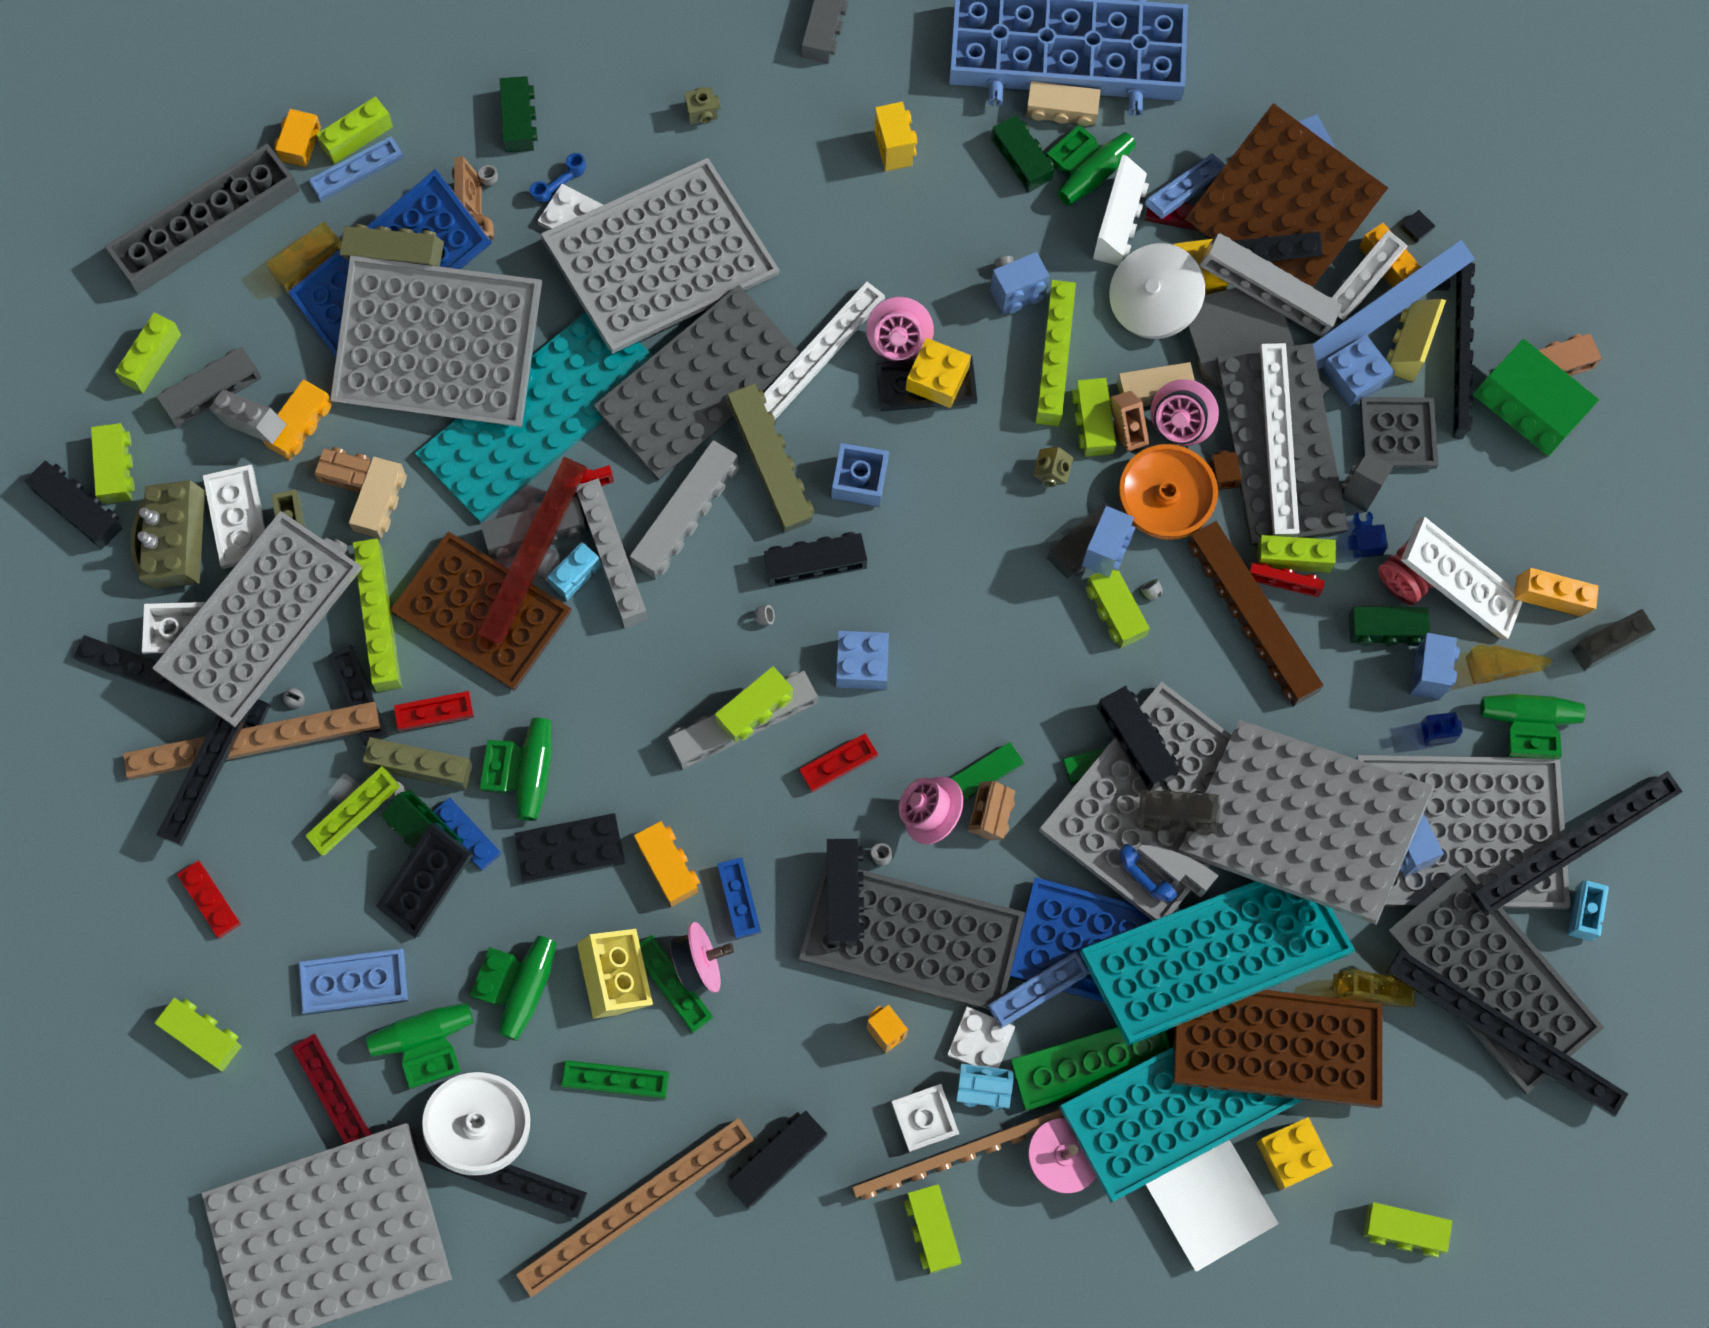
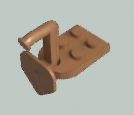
M464 156L455 157L454 167L452 168V177L454 179V189L452 190L479 226H483V231L492 241L494 239V226L490 218L482 215V182L479 179V175Z

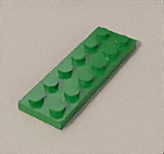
M1114 1026L1010 1058L1024 1110L1027 1111L1085 1093L1170 1049V1044L1165 1030L1127 1046L1118 1026Z

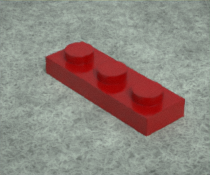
M1261 562L1252 563L1249 568L1255 581L1260 584L1313 597H1319L1324 588L1325 580H1321L1312 574L1300 575L1291 569L1282 568L1279 570Z
M469 691L394 705L399 732L474 718Z
M866 733L802 767L799 769V772L813 793L878 757V753Z
M200 860L177 874L219 939L241 925V922Z

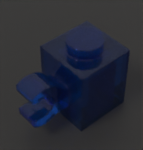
M1371 511L1366 514L1367 521H1361L1359 514L1355 513L1352 519L1355 528L1350 536H1348L1349 550H1353L1354 558L1383 556L1388 548L1385 525H1372L1373 514Z
M1456 712L1427 715L1420 722L1425 746L1455 743L1463 731L1461 720L1458 719Z

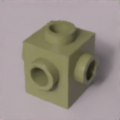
M700 87L694 91L684 92L685 106L690 125L709 123L718 119L717 110L721 109L718 95L714 96L712 87Z
M1060 447L1040 449L1033 476L1042 481V484L1047 487L1067 484L1073 457Z

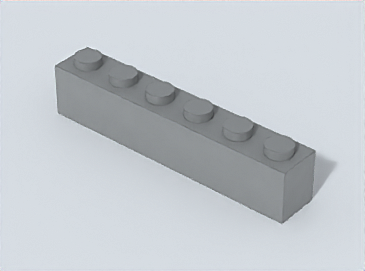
M1220 233L1209 243L1199 264L1200 267L1320 337H1323L1334 326L1342 307L1341 304L1334 301L1331 297L1322 294L1312 286L1305 284L1290 273L1283 271L1271 262L1264 260L1251 250L1242 247Z
M714 440L711 442L630 555L631 565L655 580L660 574H665L670 566L669 561L672 556L680 553L684 546L683 541L687 535L691 536L697 529L699 518L702 515L706 516L708 514L714 497H719L726 486L724 483L729 477L733 478L739 469L737 454Z
M599 478L575 486L579 503L624 629L648 621L643 600Z
M805 671L800 673L792 672L785 677V680L793 687L792 701L782 709L780 707L773 712V717L763 725L759 723L753 728L754 732L751 736L818 704V695ZM715 714L710 717L702 716L694 721V725L686 729L685 727H680L674 730L671 736L668 737L669 745L682 770L737 744L715 721Z

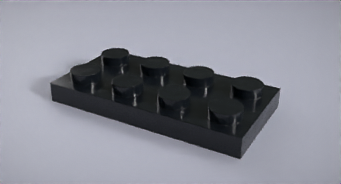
M972 355L970 367L952 406L977 404L978 399ZM915 360L876 363L880 411L942 407L943 405L906 390L907 377Z
M615 813L514 833L523 884L625 864Z
M435 823L430 824L376 907L414 938L419 937L474 854Z

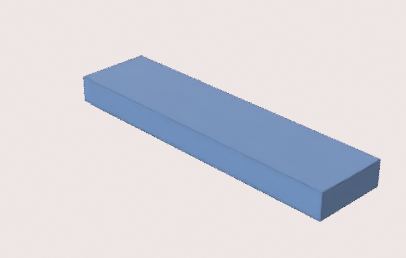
M389 136L308 179V182L321 202L404 157L392 136Z
M1212 153L1147 198L1145 205L1161 219L1210 186L1225 167V164Z
M1075 951L995 1000L987 1007L1002 1029L1082 980L1090 972Z

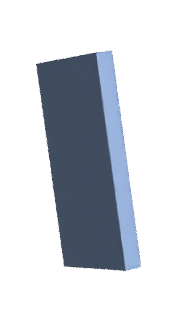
M403 948L298 962L302 1014L304 1015L408 1001Z

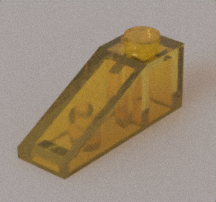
M1486 644L1474 646L1465 657L1474 685L1544 671L1552 664L1551 658L1498 645L1487 647Z
M1356 969L1333 974V998L1380 1003L1383 1006L1415 1007V991L1394 977Z

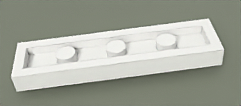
M1389 230L1332 297L1334 301L1342 305L1338 317L1344 322L1408 247L1407 244Z

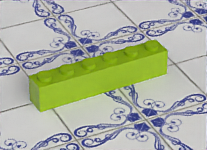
M1052 280L1035 424L1060 426L1076 282Z
M378 538L353 542L355 562L361 565L362 568L357 577L372 684L376 692L401 689L402 685L390 611L383 550Z

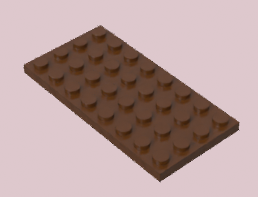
M1272 990L1261 991L1174 1027L1172 1084L1379 1109L1382 1107L1383 1004Z

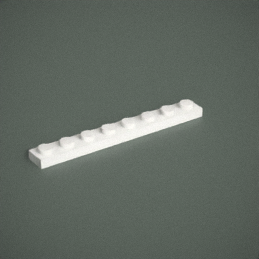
M868 282L857 291L764 393L767 401L764 405L767 412L771 411L776 419L868 319L874 307L885 300L883 293Z
M1286 343L1261 344L1260 357L1273 536H1298L1299 520Z

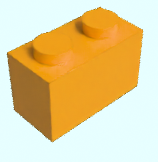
M290 109L287 117H284L282 120V132L280 137H277L275 140L274 150L281 162L307 168L318 138L316 134L320 132L321 125L317 115Z
M889 1004L884 1008L881 1005L868 1015L866 1029L885 1054L906 1038L908 1029Z

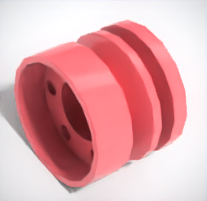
M1407 541L1397 550V555H1391L1387 561L1380 565L1378 571L1382 582L1395 597L1406 604L1415 605L1421 597L1427 594L1428 588H1434V586L1401 561L1408 544Z

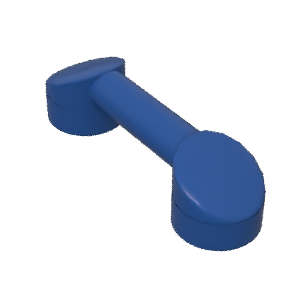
M580 153L570 154L566 159L568 170L547 185L543 181L533 183L529 189L532 198L539 202L549 201L552 198L551 194L558 190L561 184L567 183L573 177L581 176L586 169L584 156Z
M1125 844L1120 848L1119 855L1123 868L1145 888L1150 896L1162 902H1171L1177 896L1176 891L1169 883L1162 881L1156 886L1135 865L1140 856L1131 845Z

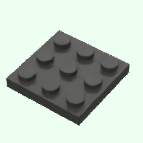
M1361 397L1359 402L1363 458L1368 451L1393 465L1392 469H1437L1438 451L1434 398Z

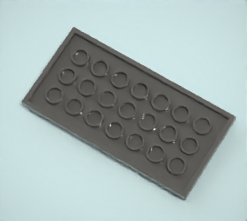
M738 285L598 401L593 408L659 481L734 417L727 402L729 393L754 383L758 390L762 389L764 392L801 353L747 292Z
M1313 343L1286 347L1299 534L1298 536L1284 537L1309 538L1344 533L1349 528ZM1260 351L1223 355L1216 358L1233 452L1237 453L1242 476L1240 491L1251 546L1258 544L1261 535L1273 536Z
M825 861L799 961L989 1010L987 1007L989 1004L1005 995L1025 912L858 869V872H863L864 887H859V897H864V913H859V923H864V938H859V946H828L827 861Z
M1467 866L1462 867L1387 930L1403 951L1570 1057L1605 1028L1502 907L1485 917L1471 896L1472 893L1482 888L1483 885ZM1465 1023L1524 1094H1528L1548 1076Z

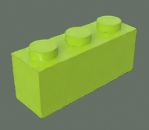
M375 96L316 135L321 148L335 165L393 128L389 112Z
M155 312L152 314L115 371L122 384L142 394L145 392L181 336L175 322Z
M1107 378L1077 380L1076 388L1072 389L1073 404H1077L1078 412H1075V423L1081 429V434H1078L1079 449H1083L1084 457L1112 455L1116 447Z
M121 423L91 427L96 497L102 504L131 501V492L135 491L133 477H130V469L133 468L132 456L128 454V446H131L130 432L126 431Z
M1261 535L1256 545V563H1266L1271 568L1279 570L1287 568L1293 571L1330 573L1336 563V540Z
M1113 570L1110 577L1100 573L1089 576L1087 586L1085 587L1087 595L1091 600H1095L1100 619L1106 621L1110 628L1108 632L1114 643L1117 642L1119 647L1123 648L1146 637L1150 628L1119 570Z
M772 666L715 714V721L735 743L740 739L744 741L753 734V728L759 723L762 725L767 723L773 717V712L780 707L782 709L792 701L793 687Z
M174 997L155 1024L223 1072L242 1047V1045L236 1042L239 1036L227 1028L222 1032L215 1027L218 1021L206 1013L201 1017L194 1012L197 1006L185 998L180 1002Z
M939 1184L908 1193V1200L904 1201L907 1216H913L915 1226L911 1227L915 1243H921L923 1253H919V1258L923 1270L928 1268L929 1274L961 1265L962 1262Z
M1372 1202L1367 1206L1363 1237L1370 1238V1243L1386 1245V1242L1396 1244V1249L1412 1252V1249L1415 1248L1423 1250L1422 1254L1425 1256L1438 1258L1439 1254L1448 1252L1453 1220Z

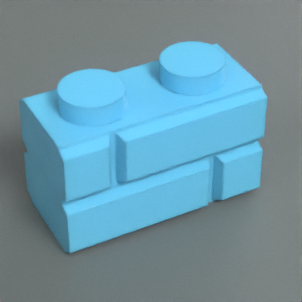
M581 542L547 576L549 586L563 599L568 601L592 577L591 574H595L602 567L600 558Z
M1585 880L1576 886L1567 935L1587 941H1594L1601 936L1602 925L1600 923L1604 919L1608 886Z
M961 1064L957 1087V1102H961L968 1107H974L977 1104L987 1105L992 1110L1009 1108L1013 1087V1070Z

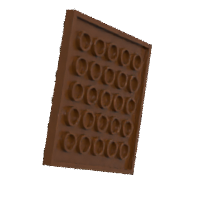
M1272 103L1185 218V221L1209 239H1214L1220 233L1229 237L1232 241L1321 232L1322 257L1271 262L1276 267L1313 287L1388 190V187Z

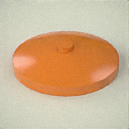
M1172 444L1155 445L1140 451L1126 465L1119 483L1120 505L1125 514L1134 517L1132 524L1149 536L1165 540L1185 538L1200 530L1212 516L1218 498L1217 481L1207 462L1192 450Z

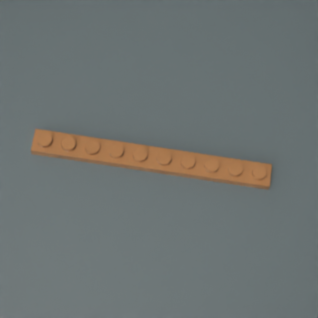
M370 702L241 729L226 760L355 734L361 731L379 729L377 704ZM206 736L123 753L126 778L132 780L190 768Z
M1058 1109L851 1187L854 1197L861 1196L862 1200H866L876 1196V1190L883 1187L890 1191L902 1186L901 1181L911 1177L912 1182L927 1177L926 1171L936 1168L937 1172L952 1167L950 1162L961 1159L962 1163L977 1158L975 1153L985 1150L988 1154L1002 1149L1000 1144L1010 1140L1011 1145L1026 1140L1025 1134L1033 1131L1036 1132L1046 1122L1064 1118L1061 1110Z
M740 1118L736 1119L517 1273L516 1276L530 1297L533 1298L754 1141L753 1137Z

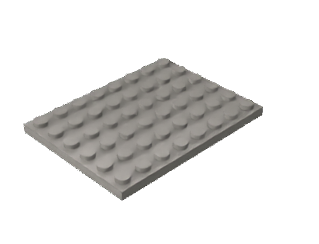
M709 158L541 233L543 243L611 354L714 306L738 285L746 291L778 276L780 272Z
M350 255L330 401L522 427L542 280Z
M1162 681L1140 708L1143 713L1146 712L1151 718L1152 727L1156 734L1159 733L1163 737L1166 744L1165 748L1169 754L1177 759L1180 771L1176 778L1149 792L1116 738H1114L1039 829L1040 833L1152 921L1172 914L1190 892V889L1180 882L1174 889L1177 896L1171 902H1162L1154 899L1123 868L1119 855L1120 848L1125 844H1129L1137 851L1141 845H1148L1180 853L1179 849L1232 736ZM1191 858V859H1193V860H1195V861L1201 863L1202 865L1206 866L1207 868H1209V866L1211 865V864L1202 862V861H1200V860ZM1139 860L1135 863L1156 886L1164 881Z
M1238 720L1179 850L1183 855L1377 925L1432 795L1433 785Z
M1358 755L1356 757V760L1433 785V792L1424 815L1444 854L1433 866L1404 877L1402 871L1399 872L1384 907H1416L1464 866H1467L1482 885L1485 886L1565 836L1560 759ZM1566 865L1506 903L1502 908L1569 909L1568 866Z
M407 1123L202 1193L236 1328H314L452 1280L409 1124Z

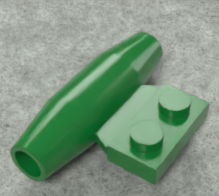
M1078 125L1046 153V157H1050L1058 169L1062 172L1071 173L1057 191L1059 199L1065 205L1070 206L1093 192L1119 168L1122 155L1129 156L1136 147L1134 138L1130 134L1123 132L1099 147L1096 138L1082 126Z
M1505 694L1485 696L1481 698L1480 702L1481 717L1512 724L1507 733L1510 757L1559 760L1562 756L1561 733H1559L1556 726L1581 724L1584 722L1586 714L1584 703L1554 696Z
M532 718L522 748L511 741L487 740L480 789L483 792L507 793L516 789L517 818L520 820L537 821L547 792L553 752L552 721L545 718Z
M538 935L521 963L514 955L489 947L470 996L495 1006L504 1004L498 1030L499 1035L518 1041L534 1015L551 972L557 945L555 941Z
M468 1003L434 1008L395 1021L368 1035L366 1042L372 1057L404 1052L402 1066L409 1088L412 1089L462 1072L455 1049L446 1037L473 1024L474 1020Z

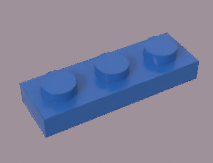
M450 797L433 811L464 841L462 845L474 854L471 860L482 871L501 855L498 848Z
M743 858L717 863L736 939L761 933Z

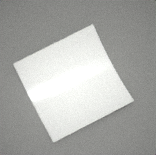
M1230 1140L1146 1184L1196 1272L1278 1225L1275 1216Z

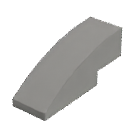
M1141 845L1137 850L1140 856L1139 861L1162 880L1169 883L1174 889L1182 882L1200 898L1218 877L1216 873L1206 866L1175 851L1148 845Z

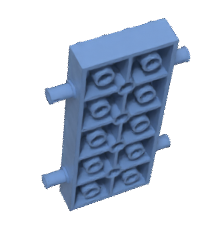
M955 0L949 85L989 87L988 104L994 106L995 97L996 106L1003 104V88L1029 90L1031 81L1099 89L1102 96L1129 97L1128 114L1133 116L1136 107V116H1140L1143 114V98L1182 100L1186 77L1188 4L1147 2V0Z

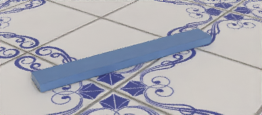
M1460 240L1316 341L1313 344L1317 369L1319 370L1324 366L1327 358L1364 335H1369L1474 261V256L1463 241Z

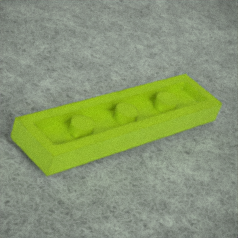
M380 767L305 836L316 850L325 856L401 786L386 768Z

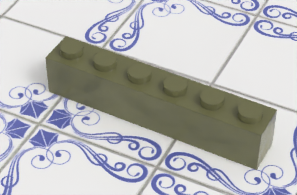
M754 383L729 393L727 402L783 532L786 533L811 523L812 514L815 513L811 501H806L802 493L805 491L804 485L800 477L796 479L794 475L795 465L790 455L786 456L783 449L786 447L785 441L781 433L777 434L774 425H776V421L772 412H767L764 404L767 401L762 389L758 390Z

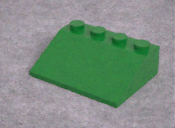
M1524 338L1473 394L1548 457L1557 450L1600 400Z

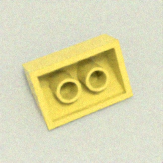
M1419 300L1411 304L1409 309L1403 310L1399 322L1403 323L1402 328H1397L1392 342L1396 343L1394 350L1390 349L1386 357V361L1395 371L1394 376L1414 382L1425 362L1446 300Z
M636 929L590 934L577 943L593 1019L616 1016L653 1005Z

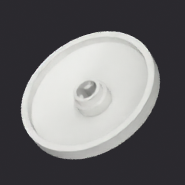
M1165 243L1143 246L1129 254L1116 269L1109 291L1111 308L1117 320L1129 332L1139 337L1161 339L1175 335L1185 329L1196 318L1202 307L1205 297V280L1202 270L1195 259L1180 247Z
M484 1072L458 1075L444 1082L429 1098L423 1113V1136L432 1156L446 1168L466 1175L490 1174L509 1165L524 1149L530 1132L529 1107L521 1092L502 1077Z

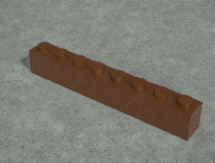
M1214 521L1192 533L1188 541V549L1191 555L1198 558L1202 564L1201 569L1207 578L1210 577L1215 584L1214 589L1220 598H1224L1228 604L1227 609L1234 619L1237 618L1241 624L1243 635L1254 644L1256 655L1267 664L1268 673L1274 681H1278L1283 697L1288 702L1291 701L1293 706H1296L1319 693L1324 686L1218 522Z

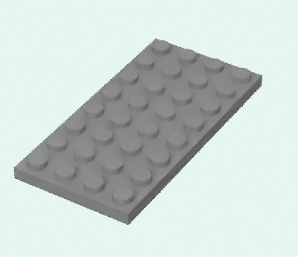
M280 511L152 669L233 727H236L361 571V565Z

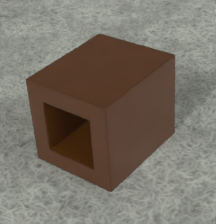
M1219 451L1212 455L1209 466L1215 475L1218 491L1238 488L1242 476L1237 453Z

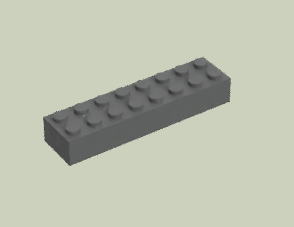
M267 143L104 247L136 293L139 294L299 192L294 177Z

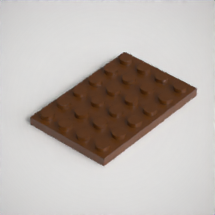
M449 531L390 609L392 614L514 692L572 612L571 608Z

